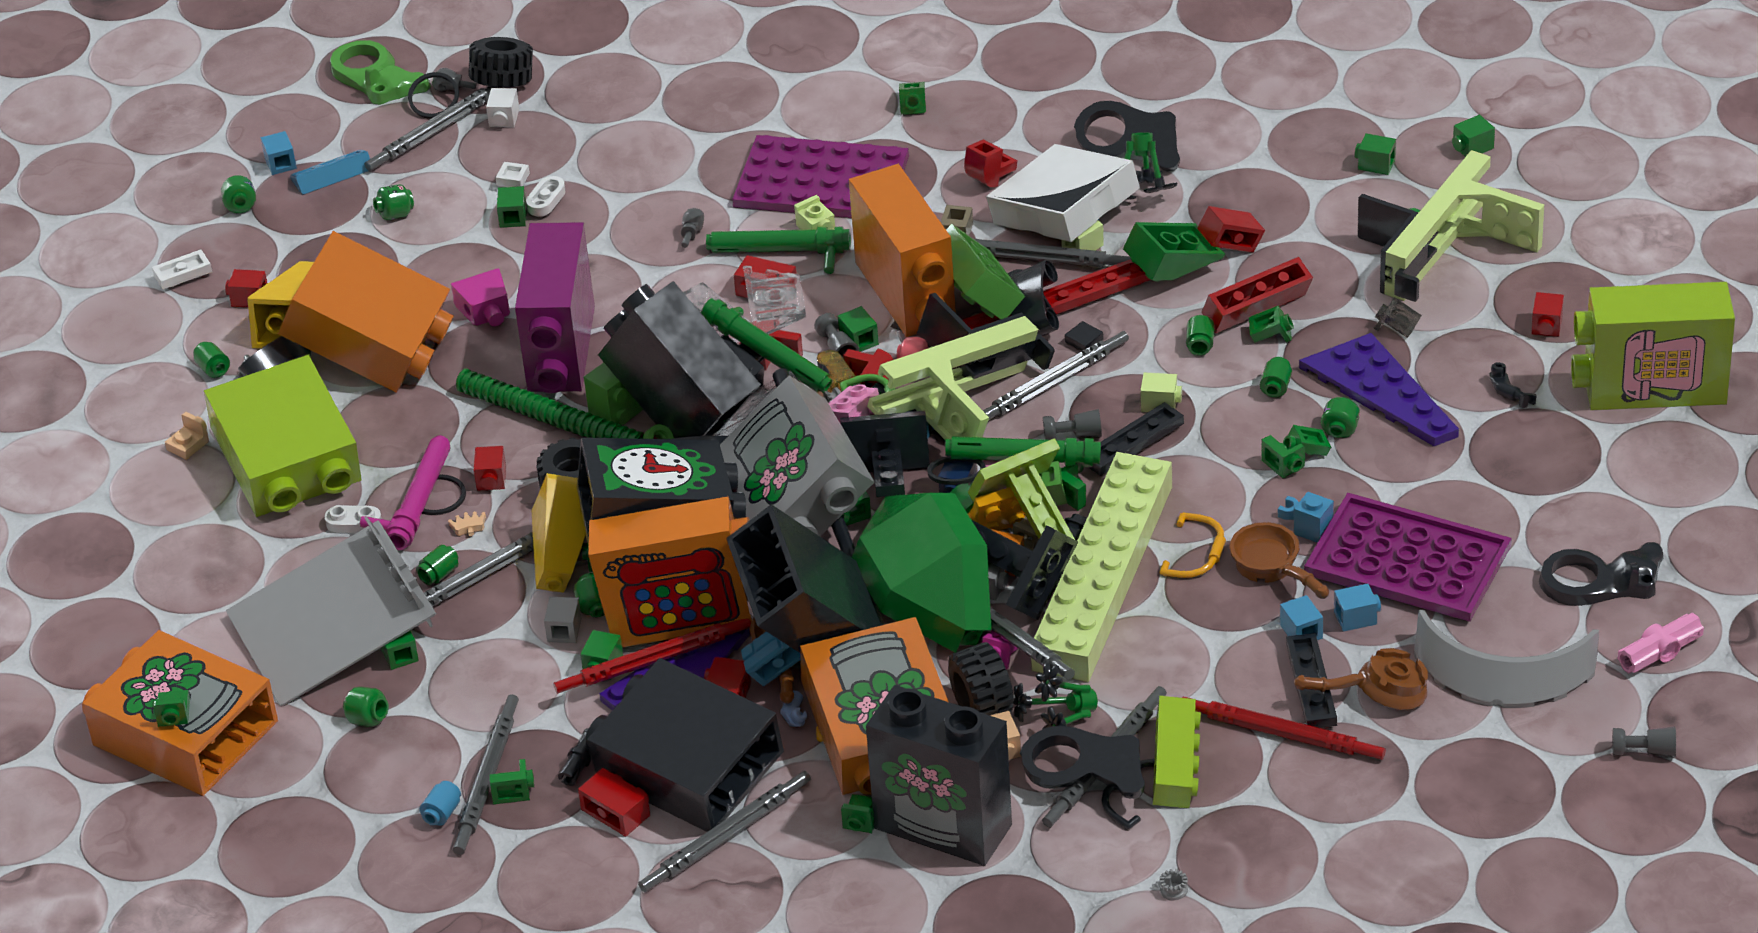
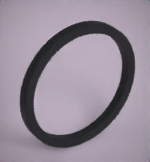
M431 72L420 76L413 82L408 92V101L410 107L417 115L431 119L441 113H424L413 104L412 96L415 88L419 83L428 78H444L454 86V99L446 109L458 102V86L454 79L447 74Z
M946 456L932 462L928 466L927 472L928 477L936 483L961 485L973 482L978 472L962 479H944L935 476L932 473L933 469L940 464L958 460L974 462L980 466V469L985 468V464L982 460L951 459V456Z
M439 474L437 480H448L456 483L461 489V496L457 502L447 508L439 510L424 508L422 514L443 515L457 509L466 497L464 484L456 477Z

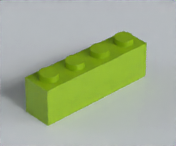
M1159 696L1156 714L1152 805L1189 808L1191 796L1197 797L1199 779L1193 778V774H1198L1199 756H1195L1194 752L1199 751L1200 734L1194 732L1199 730L1201 712H1195L1196 699Z

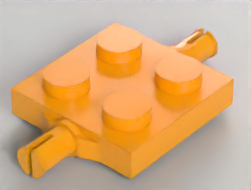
M1010 487L974 498V506L968 513L971 520L997 531L1013 528L1015 522H1020L1026 516Z

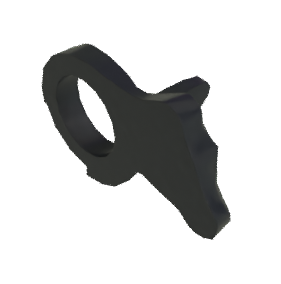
M1099 101L1083 109L1075 121L1076 138L1083 150L1117 157L1126 152V141H1131L1132 133H1152L1160 168L1168 172L1177 169L1180 164V156L1177 150L1176 116L1170 111L1151 113L1133 108L1121 102ZM1106 116L1116 117L1124 123V134L1112 145H1095L1086 137L1088 127L1098 118Z
M1647 542L1637 550L1623 552L1609 564L1589 551L1563 549L1553 553L1544 561L1539 585L1547 597L1558 603L1571 606L1591 605L1621 597L1649 599L1656 593L1658 569L1664 559L1663 549L1656 542ZM1577 565L1591 570L1597 576V579L1585 586L1572 587L1558 582L1553 573L1564 566Z
M1052 726L1031 735L1020 751L1025 774L1034 784L1043 788L1059 789L1069 787L1082 780L1090 772L1099 781L1118 789L1125 798L1136 799L1143 794L1145 789V781L1141 773L1139 739L1134 735L1109 737L1075 727ZM1057 745L1072 747L1080 754L1076 763L1064 771L1046 772L1034 764L1036 757L1042 751Z

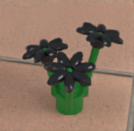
M1132 133L1131 141H1126L1124 159L1130 160L1132 151H1134L1135 156L1143 157V167H1141V171H1136L1138 182L1141 184L1146 181L1152 184L1154 180L1155 187L1145 189L1144 192L1154 193L1176 187L1178 185L1177 182L1165 184L1164 177L1161 176L1163 172L1159 169L1153 134ZM1148 155H1151L1154 172H1152L1151 166H1149ZM1130 195L1127 199L1133 200L1137 196Z
M1045 663L1043 673L1036 674V679L1041 683L1036 686L1035 693H1042L1041 698H1031L1026 693L1023 694L1022 683L1014 686L1015 698H1013V704L1016 705L1014 716L1018 717L1020 722H1023V714H1027L1026 708H1031V705L1066 704L1068 709L1076 714L1063 718V713L1061 712L1055 715L1052 706L1048 707L1047 714H1041L1042 720L1047 724L1042 729L1052 726H1066L1079 719L1091 717V712H1094L1097 708V694L1090 685L1063 682L1062 678L1056 677L1059 666L1055 665L1051 668L1049 663ZM1062 688L1072 690V692L1068 693L1067 697H1057L1056 689Z

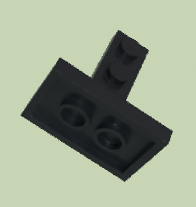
M925 411L840 418L841 426L868 472H874L876 497L905 495L903 469L925 468L930 465Z
M972 520L987 544L988 561L1019 577L1006 605L1038 620L1078 541L1046 525L1034 550L1031 551Z

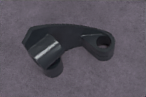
M1044 260L1027 269H1016L1009 272L1008 275L1025 296L1012 311L1011 315L1023 313L1039 329L1037 335L1045 336L1058 330V317L1043 294L1044 287L1058 280V274L1052 262Z
M280 336L245 360L238 370L243 376H247L309 355L311 358L312 351Z

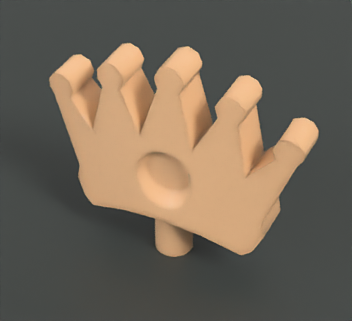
M474 511L472 517H470L465 512L464 519L456 515V522H453L451 519L448 520L449 526L455 531L456 535L461 536L468 533L469 536H473L474 532L484 530L486 514L482 512L481 516L478 517L477 512Z

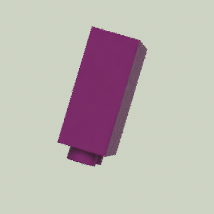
M584 222L529 223L515 304L527 391L545 393L582 391L595 309Z

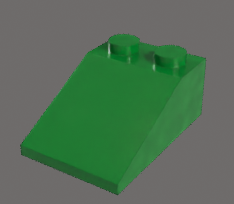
M1135 222L1123 247V250L1131 257V261L1137 264L1150 280L1157 282L1160 280L1177 279L1223 259L1225 253L1219 247L1211 246L1197 229L1198 225L1196 223Z

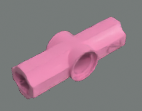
M1693 612L1685 614L1663 627L1659 624H1653L1644 631L1641 639L1619 650L1617 659L1620 661L1622 669L1628 674L1635 673L1657 660H1661L1664 663L1669 662L1675 658L1681 647L1703 636L1704 627L1699 617Z

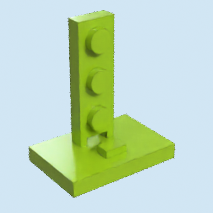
M1055 438L979 470L968 491L973 502L974 498L1010 487L1038 539H1040L1046 525L1074 539L1039 475L1048 470L1060 449Z

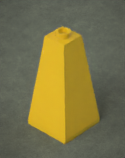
M299 261L248 297L252 348H263L281 336L278 333L291 300L314 262Z
M547 473L531 510L536 589L564 593L573 573L586 532L577 492V478Z

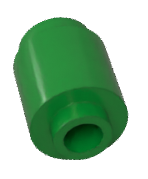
M1196 315L1187 322L1186 346L1192 354L1197 356L1207 354L1213 347L1215 325L1208 316Z
M201 342L195 347L193 351L194 361L209 377L219 378L228 371L230 360L216 344Z
M1273 357L1266 363L1260 381V389L1264 394L1270 397H1281L1286 393L1292 375L1290 362L1283 357Z
M440 544L419 561V565L416 567L418 577L427 585L439 583L458 567V554L451 546Z

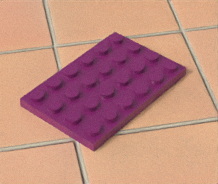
M756 135L732 199L733 208L795 213V204L817 195L820 198V202L834 214V217L852 218L849 179L898 163L905 170L909 158V148Z
M1347 492L1304 565V570L1312 573L1315 578L1346 587L1369 584L1373 594L1470 622L1509 552L1512 538Z

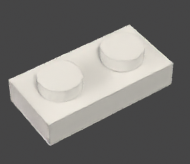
M198 250L153 266L152 271L163 290L211 273L212 268L203 251Z

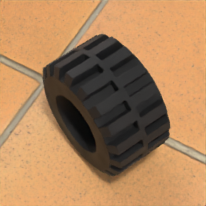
M488 37L476 40L469 45L468 76L474 82L488 87L512 88L524 85L532 79L533 47L524 41L509 37Z
M569 438V440H558V443H551L547 446L548 449H543L540 452V457H537L536 461L540 489L547 473L574 478L578 477L581 439Z
M983 642L949 656V680L959 706L971 707L987 715L1006 711L1011 713L1013 710L1011 681L1001 657L989 643Z

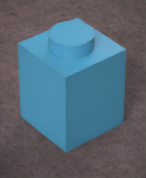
M286 131L260 137L264 158L272 175L297 169L293 147Z
M1369 584L1334 591V613L1343 632L1377 625V612L1381 611L1379 596L1377 594L1373 595Z
M1307 595L1280 604V626L1287 636L1316 633L1317 640L1323 639V616Z

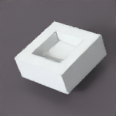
M504 162L496 176V185L502 187L523 186L530 174L529 165Z

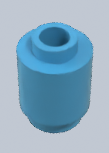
M441 781L439 784H436L419 807L423 820L430 825H444L460 803V789L450 781Z

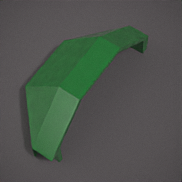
M919 493L885 496L859 537L851 557L857 561L867 590L880 612L897 622L916 617L923 636L955 653L959 645H977L983 630H991L987 544L955 493Z

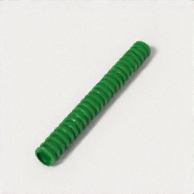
M467 368L463 369L456 379V389L459 392H464L472 397H478L494 405H500V407L511 411L514 410L516 413L535 418L538 421H543L569 432L571 431L582 437L643 439L644 433L636 431V429H629V427L614 423V421H607L605 418H600L597 415H592L575 407L556 402V400L542 397V395L535 394L534 392H528L520 387L506 384V382L499 381L498 379H492V377L485 376L484 374H478V372Z

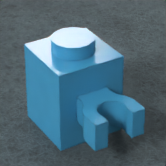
M1307 492L1300 502L1293 497L1287 496L1285 507L1280 505L1278 508V518L1294 520L1295 535L1318 543L1333 518L1334 501L1311 492Z

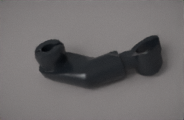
M1496 362L1491 365L1489 375L1497 394L1513 401L1519 400V407L1522 409L1527 408L1528 403L1536 404V394L1524 393L1520 388L1511 385L1504 363Z

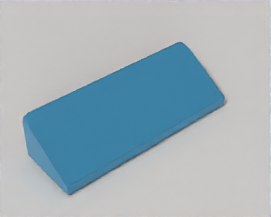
M357 150L295 172L290 175V178L299 192L306 194L367 172L368 170L364 163L370 157L368 151Z

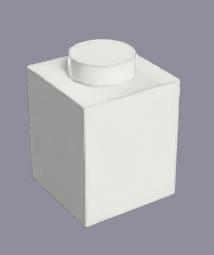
M491 88L486 105L489 127H515L519 112L517 89Z

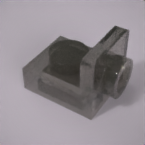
M1394 297L1388 306L1383 303L1374 317L1378 321L1373 329L1379 331L1385 323L1408 338L1422 315Z

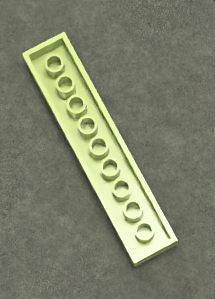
M1116 452L1077 540L1078 544L1064 569L1034 637L1058 654L1062 662L1074 669L1075 675L1072 679L1089 682L1172 489V462ZM1031 658L1032 671L1043 673V666Z

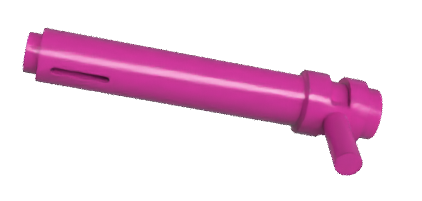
M439 435L430 440L402 504L395 511L391 521L368 517L372 523L379 520L397 550H404L411 545L420 526V516L451 449L449 440L444 436ZM367 516L361 517L360 527L366 528L369 526L365 520Z

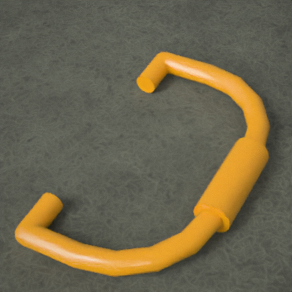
M1180 513L1176 523L1178 527H1183L1185 520L1207 523L1215 528L1217 536L1214 539L1208 557L1209 561L1198 569L1180 571L1168 569L1170 563L1165 560L1160 568V575L1193 578L1203 575L1212 569L1214 564L1219 562L1226 543L1224 530L1220 523L1205 515Z

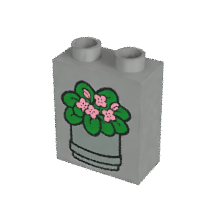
M790 375L720 444L724 462L737 464V492H744L746 517L749 520L772 504L818 536H821L843 513L851 510L857 503L858 498L874 483L827 400Z

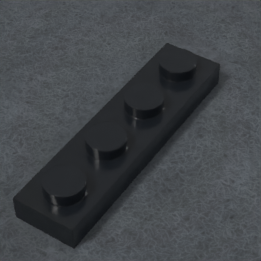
M1166 402L1162 403L1101 441L1100 464H1093L1092 467L1088 468L1102 476L1108 472L1116 452L1131 455L1137 454L1183 425L1184 415Z
M1316 633L1286 636V647L1294 679L1300 675L1312 678L1325 677L1327 679ZM1297 689L1306 725L1318 728L1337 726V714L1330 690L1321 692L1320 690Z

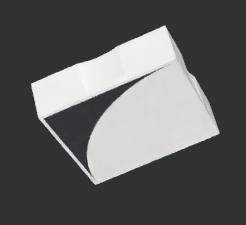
M1054 144L988 194L986 198L994 224L1019 230L1034 231L1044 236L1072 242L1095 224L1102 215L1118 206L1136 192L1140 186L1132 160Z

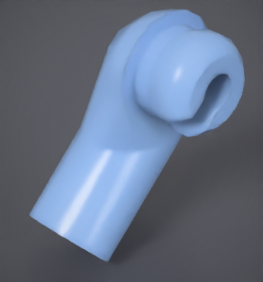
M794 690L793 701L789 704L784 703L780 713L790 726L801 727L805 724L807 713L806 711L802 713L800 711L801 707H799L803 700V695Z

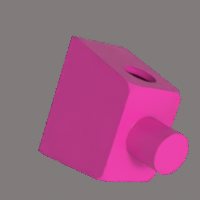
M499 268L451 283L455 307L473 325L478 326L489 322L491 326H499L503 323L504 317L510 314L508 296Z

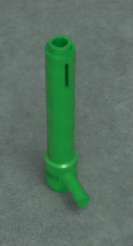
M843 226L835 227L834 229L817 227L816 230L712 231L711 234H706V249L712 250V253L817 251L818 253H825L824 272L832 274L835 268L836 253H844V250H851L850 229H844Z
M710 298L703 306L701 314L712 327H718V331L723 335H730L777 367L787 369L789 375L817 393H824L830 388L833 382L829 378L830 374L742 317L744 311L741 307L729 309L725 302Z
M952 436L951 439H946L945 456H951V459L1002 461L1049 440ZM1076 438L1056 440L1060 449L1052 462L1059 461V463H1064L1065 466H1075L1077 463L1078 473L1082 472L1084 467L1100 464L1101 442H1096L1091 438H1085V441H1076Z

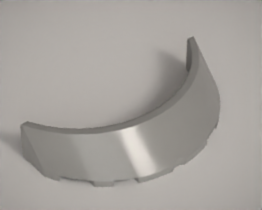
M1419 610L1414 656L1416 660L1418 658L1423 662L1428 672L1434 677V682L1443 689L1449 687L1461 693L1462 699L1486 706L1498 705L1503 708L1534 707L1535 702L1551 698L1553 702L1567 697V692L1578 687L1584 681L1588 683L1594 677L1598 655L1599 630L1593 629L1578 642L1552 653L1529 657H1507L1476 651L1454 641L1434 625L1425 610Z

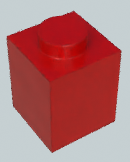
M234 269L230 280H227L225 285V293L230 298L231 307L248 308V297L268 284L265 271Z
M1536 292L1531 334L1559 337L1563 317L1564 295Z
M503 446L475 447L473 470L477 491L505 489L506 460Z

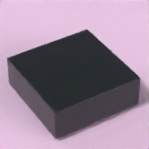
M1084 321L1064 335L1065 342L1080 351L1104 339L1102 331Z

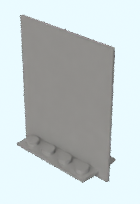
M365 517L369 526L226 610L251 654V659L255 661L261 674L270 680L272 693L280 707L423 622L427 621L430 628L433 626L430 618L436 615L435 610L418 585L417 578L410 572L409 566L402 559L401 554L397 551L379 520L372 523L368 517Z

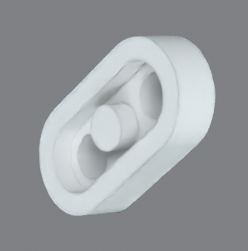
M557 176L543 178L526 199L527 211L537 217L549 214L565 195L564 180Z
M336 505L325 513L326 527L334 533H357L364 529L360 527L362 516L382 519L381 513L374 506Z

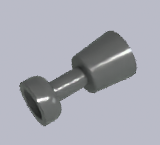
M825 313L816 319L814 329L820 336L829 337L827 343L836 363L844 365V354L848 349L859 351V347L846 333L838 331V319L834 314Z
M1099 409L1075 414L1074 420L1055 422L1052 416L1043 417L1045 440L1056 438V433L1075 431L1077 437H1102Z
M1613 728V755L1624 754L1626 748H1647L1648 754L1676 757V728L1647 730V736H1626L1624 729Z

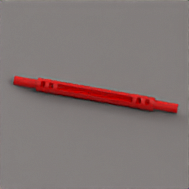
M747 618L723 625L717 623L582 669L580 674L554 682L555 691L558 694L582 685L588 687L652 665L659 658L666 660L725 640V636L750 628L751 622Z
M1196 700L1195 712L1206 714L1209 719L1349 755L1358 753L1381 760L1385 756L1386 748L1357 741V737L1216 701L1208 703Z

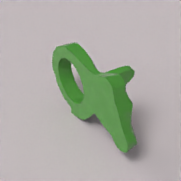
M360 40L344 44L332 53L330 59L332 74L338 81L362 91L368 96L371 103L377 105L408 96L413 82L424 75L420 72H408L395 66L393 55L380 43L371 40ZM371 55L378 58L374 64L365 68H349L343 65L346 60L353 56ZM429 79L419 83L413 94L428 91L431 87Z

